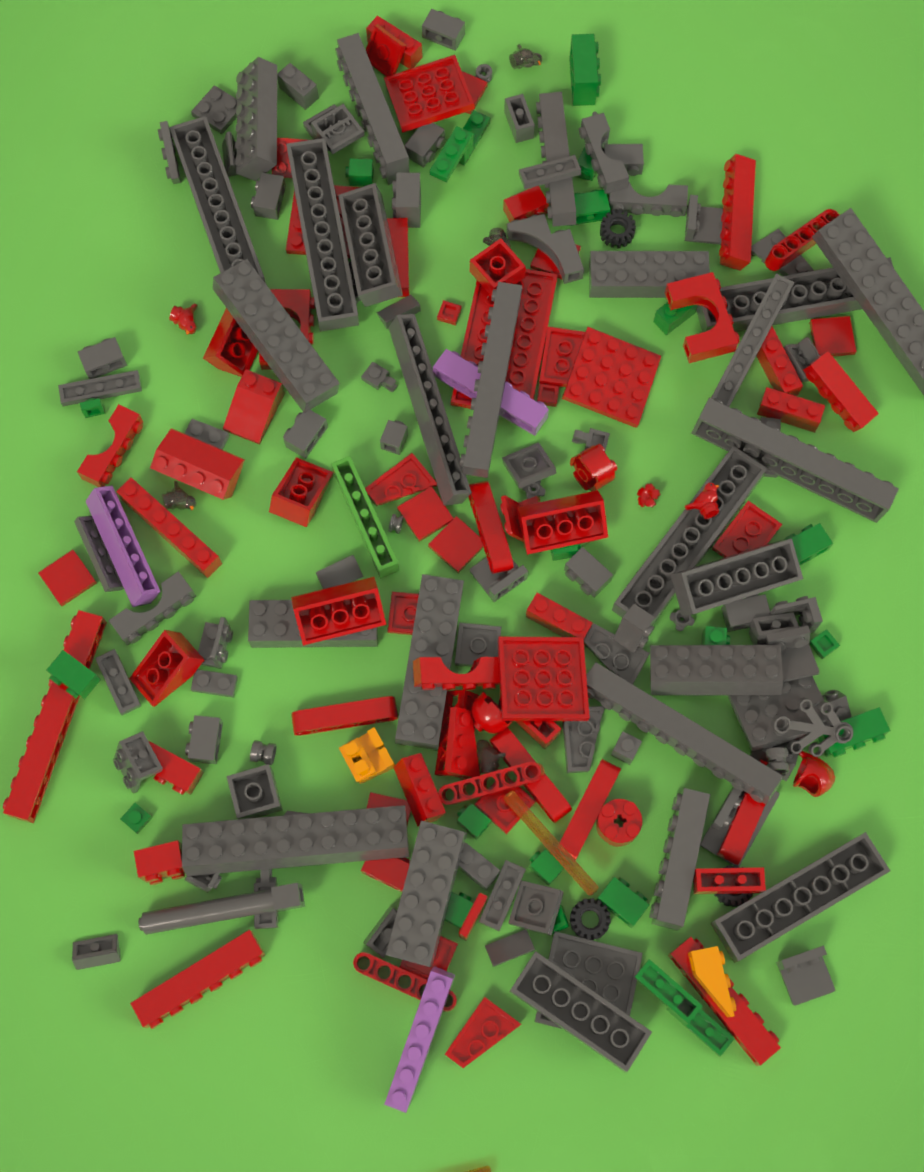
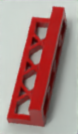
M468 690L447 691L434 775L468 779L467 777L445 773L443 770L446 758L450 707H453V697L458 696V702L454 707L471 711V706L479 695Z

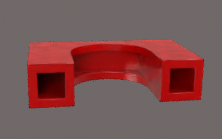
M713 272L667 283L665 296L670 310L690 305H700L709 309L716 320V325L709 331L685 337L683 348L688 363L735 352L740 342L737 331L734 332L732 326V315L728 314L726 309V298L720 293L719 279L715 278Z
M270 289L289 316L301 325V332L309 343L313 345L314 334L311 333V327H314V315H311V311L315 309L314 297L311 296L310 289ZM259 353L261 370H272Z

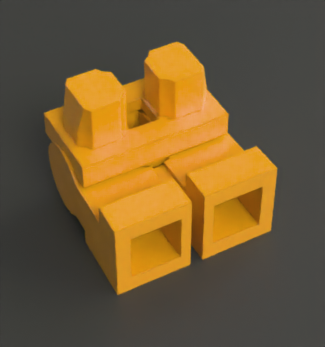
M375 727L368 730L361 737H357L339 747L350 771L359 784L394 769L395 764Z

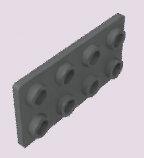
M732 787L700 843L701 847L717 856L745 791H739ZM776 791L768 804L765 805L739 863V867L780 795L779 792ZM718 856L719 858L723 859L724 861H726L727 863L731 864L732 866L736 865V864H734V863H732V862H730V861H728V860H726V859H724V858Z

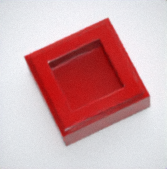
M443 300L437 320L456 326L462 306Z
M540 383L537 401L544 403L546 406L556 407L559 386Z

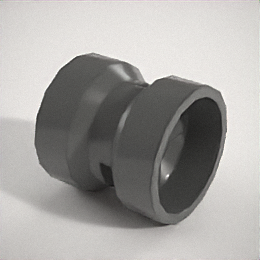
M254 740L250 752V761L256 763L262 761L266 765L272 766L276 755V744L269 743L266 745L261 741Z
M781 747L767 749L766 758L769 761L767 767L779 774L788 773L789 764L786 761L788 749Z

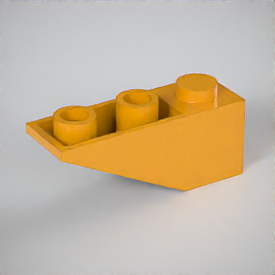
M718 946L689 952L688 956L694 978L726 1017H733V1011H736V1004L734 998L729 995L728 988H731L728 974H724L722 965L725 964L723 952L719 951Z

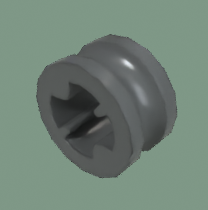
M487 64L479 65L476 68V77L489 83L492 80V68Z
M393 514L388 531L392 532L394 530L399 534L404 517H397L396 514Z

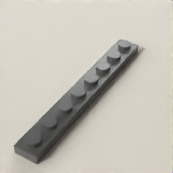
M776 273L711 399L720 400L728 407L731 405L794 284L793 281Z

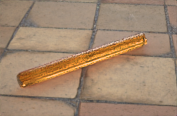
M514 791L507 793L504 797L505 802L589 896L596 893L599 889L598 885Z

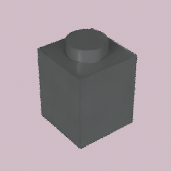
M388 420L380 439L381 449L400 455L408 436V426L401 421Z
M622 731L611 756L630 765L642 741Z

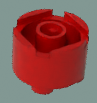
M601 444L588 447L570 460V466L574 465L576 470L573 472L575 479L586 491L588 489L591 492L599 490L615 479V471L618 469L617 465L613 460L609 459Z
M614 799L607 802L600 810L596 820V829L599 836L605 842L615 847H622L631 843L642 828L640 810L635 803L625 799ZM617 818L624 822L621 827L618 824H614Z

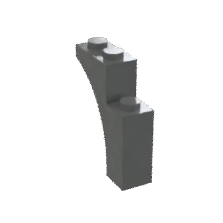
M544 214L533 215L527 219L513 220L507 223L506 234L508 240L524 242L543 251L558 268L564 284L583 279L584 268L570 229L558 230L551 234Z

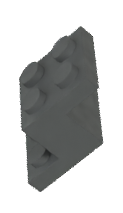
M334 104L303 122L304 128L313 140L325 138L327 151H330L332 154L365 136L364 130L344 104L338 107Z

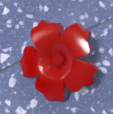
M652 483L646 484L645 488L642 487L637 492V495L640 496L638 498V505L641 507L646 505L653 508L656 505L655 500L661 495L660 490L655 489Z

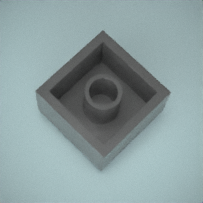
M397 173L396 180H393V218H407L408 228H420V173Z
M269 764L226 776L238 820L258 818L283 810L273 770Z

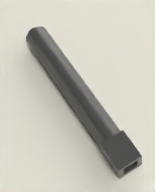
M292 883L271 887V889L147 911L142 913L138 924L140 930L148 935L268 912L305 907L303 886L300 883Z

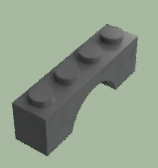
M604 113L583 118L581 127H579V135L581 139L585 140L587 155H590L592 158L591 165L593 171H597L598 184L600 187H603L605 194L627 188L629 175L623 161L609 158L601 148L609 139L610 132Z
M628 182L627 188L609 193L610 212L615 210V213H618V210H622L621 213L626 211L635 215L685 216L688 186L669 184L660 195L646 197L638 194L632 188L630 182Z
M179 571L161 583L162 597L156 607L143 613L133 612L125 608L108 620L126 645L136 643L145 632L154 630L162 620L171 618L175 615L176 610L193 602V598L196 595Z

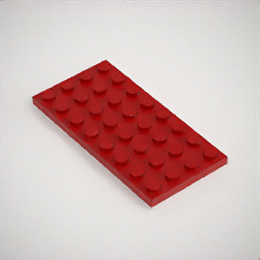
M526 269L525 278L516 284L522 285V295L506 382L510 383L517 391L527 393L534 400L558 274ZM476 281L461 352L463 359L468 362L472 361L479 365V361L484 359V355H481L482 344L487 343L488 338L485 337L486 324L490 325L491 319H488L489 308L494 307V301H491L492 297L478 281ZM453 389L451 405L471 409L472 399Z

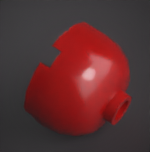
M484 691L475 699L471 706L474 719L473 725L479 732L484 730L489 734L500 733L512 723V721H502L501 708Z

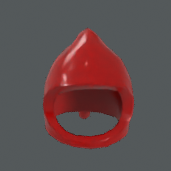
M802 751L799 753L802 761L792 786L806 790L813 797H819L827 792L835 783L834 771L822 759Z

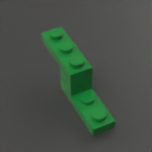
M473 110L463 129L456 126L429 170L430 175L447 183L458 163L465 166L490 124L491 118Z
M650 959L634 976L635 979L668 1007L666 1010L719 1057L735 1039L701 1009L703 1005Z

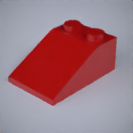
M245 369L235 390L223 430L260 445L285 395L283 384Z
M296 457L272 494L269 512L307 527L315 515L333 476V472Z
M164 630L129 679L147 701L155 707L191 678L205 659L181 632Z

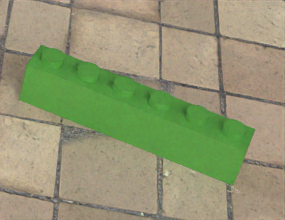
M351 456L331 463L335 478L380 579L398 572V561Z

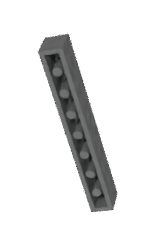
M562 92L539 94V102H536V113L540 114L537 117L538 128H542V131H539L540 143L544 144V146H541V158H545V161H542V163L569 157L570 155ZM572 177L544 184L545 188L549 189V191H546V203H550V207H547L548 219H552L553 227L576 225V205Z

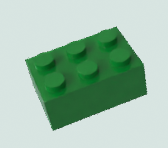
M572 34L569 62L573 106L595 105L596 97H599L601 74H598L600 58H597L599 44L595 42L594 34Z

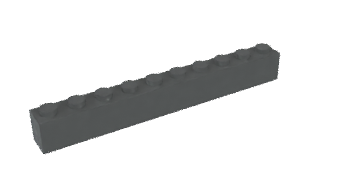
M498 282L497 289H493L491 301H494V307L489 308L488 319H491L490 325L486 324L485 337L488 338L487 343L482 344L481 355H484V359L479 361L478 373H481L480 379H476L474 387L477 396L472 398L471 410H474L473 417L469 416L467 423L470 433L465 435L463 447H466V454H462L460 459V466L463 467V474L488 478L521 301L522 285Z
M415 314L396 315L388 328L443 505L462 504L471 494L466 474H463V467L460 466L461 458Z
M595 663L587 673L588 698L596 699L601 702L604 708L614 710L625 721L635 723L641 731L649 732L659 742L667 743L674 747L675 751L680 755H687L698 766L706 767L716 777L729 781L735 789L747 792L753 800L767 805L780 786L783 778L781 774L600 664Z

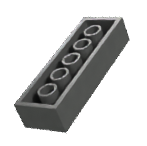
M260 57L250 62L242 72L238 73L236 78V174L253 181H257L261 173H267L277 165V65Z
M376 183L339 194L358 297L364 306L367 307L403 296L383 196Z
M590 251L589 298H666L665 289L667 283L710 273L709 251Z
M792 539L773 542L670 574L682 615L696 614L803 579Z
M250 600L248 642L251 648L378 647V627L303 646L292 600Z
M650 645L651 695H782L781 645Z
M684 788L681 793H677L676 797H674L672 810H675V814L669 819L667 831H671V833L665 840L663 847L666 857L660 862L658 874L662 876L661 880L656 883L654 896H657V900L654 902V905H651L649 918H653V925L677 931L684 927L710 794Z
M421 821L386 955L427 967L433 966L467 835L466 832Z
M536 951L509 991L624 1072H628L652 1033L645 1026Z

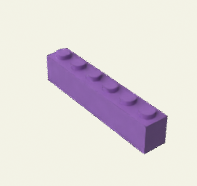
M445 349L433 366L434 376L471 399L476 398L477 392L474 391L475 381L480 379L481 373H478V365L472 361H466L455 351L451 352ZM505 382L499 415L536 436L548 418L549 409L544 403L536 402L527 393L519 392L510 383Z
M113 485L94 488L86 499V504L132 607L151 604L160 593V589Z
M433 967L384 1105L405 1113L407 1112L455 974L437 967Z

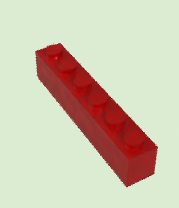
M735 154L726 161L724 166L725 180L723 182L724 197L722 199L723 214L721 216L722 231L720 233L721 248L719 256L720 265L741 271L751 262L756 160Z
M133 478L128 479L116 491L120 499L204 576L209 578L222 565L219 556Z
M248 930L130 1004L142 1027L154 1029L163 1023L162 1019L169 1014L171 1017L179 1014L184 1010L182 1006L189 1002L194 1004L203 998V993L208 990L213 992L222 987V982L230 977L233 980L243 973L242 969L248 965L252 968L263 961L261 957L265 956V953L254 933Z
M689 937L668 955L669 958L754 1064L761 1066L781 1049L778 1044L780 1040L771 1030L768 1032L762 1025L764 1023L762 1017L756 1011L753 1013L749 1009V1002L741 993L737 994L732 988L734 983L731 979V988H728L730 997H733L735 1000L736 1011H733V1017H726L693 976L688 953L705 948L697 938Z

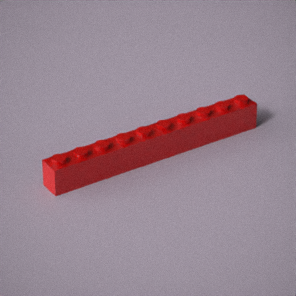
M78 610L77 615L72 618L70 634L64 639V651L90 669L107 624L106 620L102 616ZM49 680L50 688L48 693L42 698L41 712L34 720V731L27 739L25 755L21 756L19 760L18 774L12 779V790L9 797L3 803V813L5 815L33 824L80 696L74 698L66 692L68 687L64 684L58 686L51 680Z

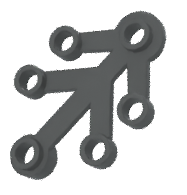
M806 697L800 698L797 705L799 709L806 713L812 723L790 720L783 714L774 716L771 722L773 729L778 733H786L790 729L809 732L799 740L793 739L788 743V749L794 754L801 753L803 748L810 744L808 748L809 753L814 757H820L826 749L836 742L847 743L853 737L852 726L847 722H841L833 711V705L826 700L819 703L818 710L828 717L832 726L823 724L813 708L812 701ZM808 701L807 707L803 708L802 704ZM828 705V709L823 711V707ZM782 719V724L777 726V722ZM844 729V733L839 735V731ZM823 734L830 735L821 743H811ZM798 743V748L793 750V745ZM819 747V750L814 753V748Z

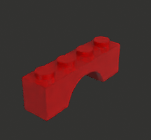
M119 404L108 420L115 432L112 445L103 453L87 455L77 470L82 480L97 487H104L106 484H109L115 468L121 465L123 455L126 450L132 447L134 437L143 428V420L140 414Z
M419 657L413 661L414 687H422V690H434L435 687H442V690H453L456 686H463V690L476 689V686H483L484 690L495 689L496 685L500 684L499 657H480L474 660L466 674H457L450 671L442 662L441 657Z

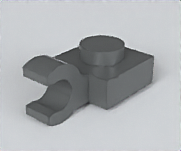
M374 362L370 364L361 376L362 381L377 390L381 385L390 392H394L397 388L395 384L397 381L389 377V371Z
M590 428L589 433L575 430L572 442L576 444L585 443V449L592 445L601 444L606 451L610 433Z

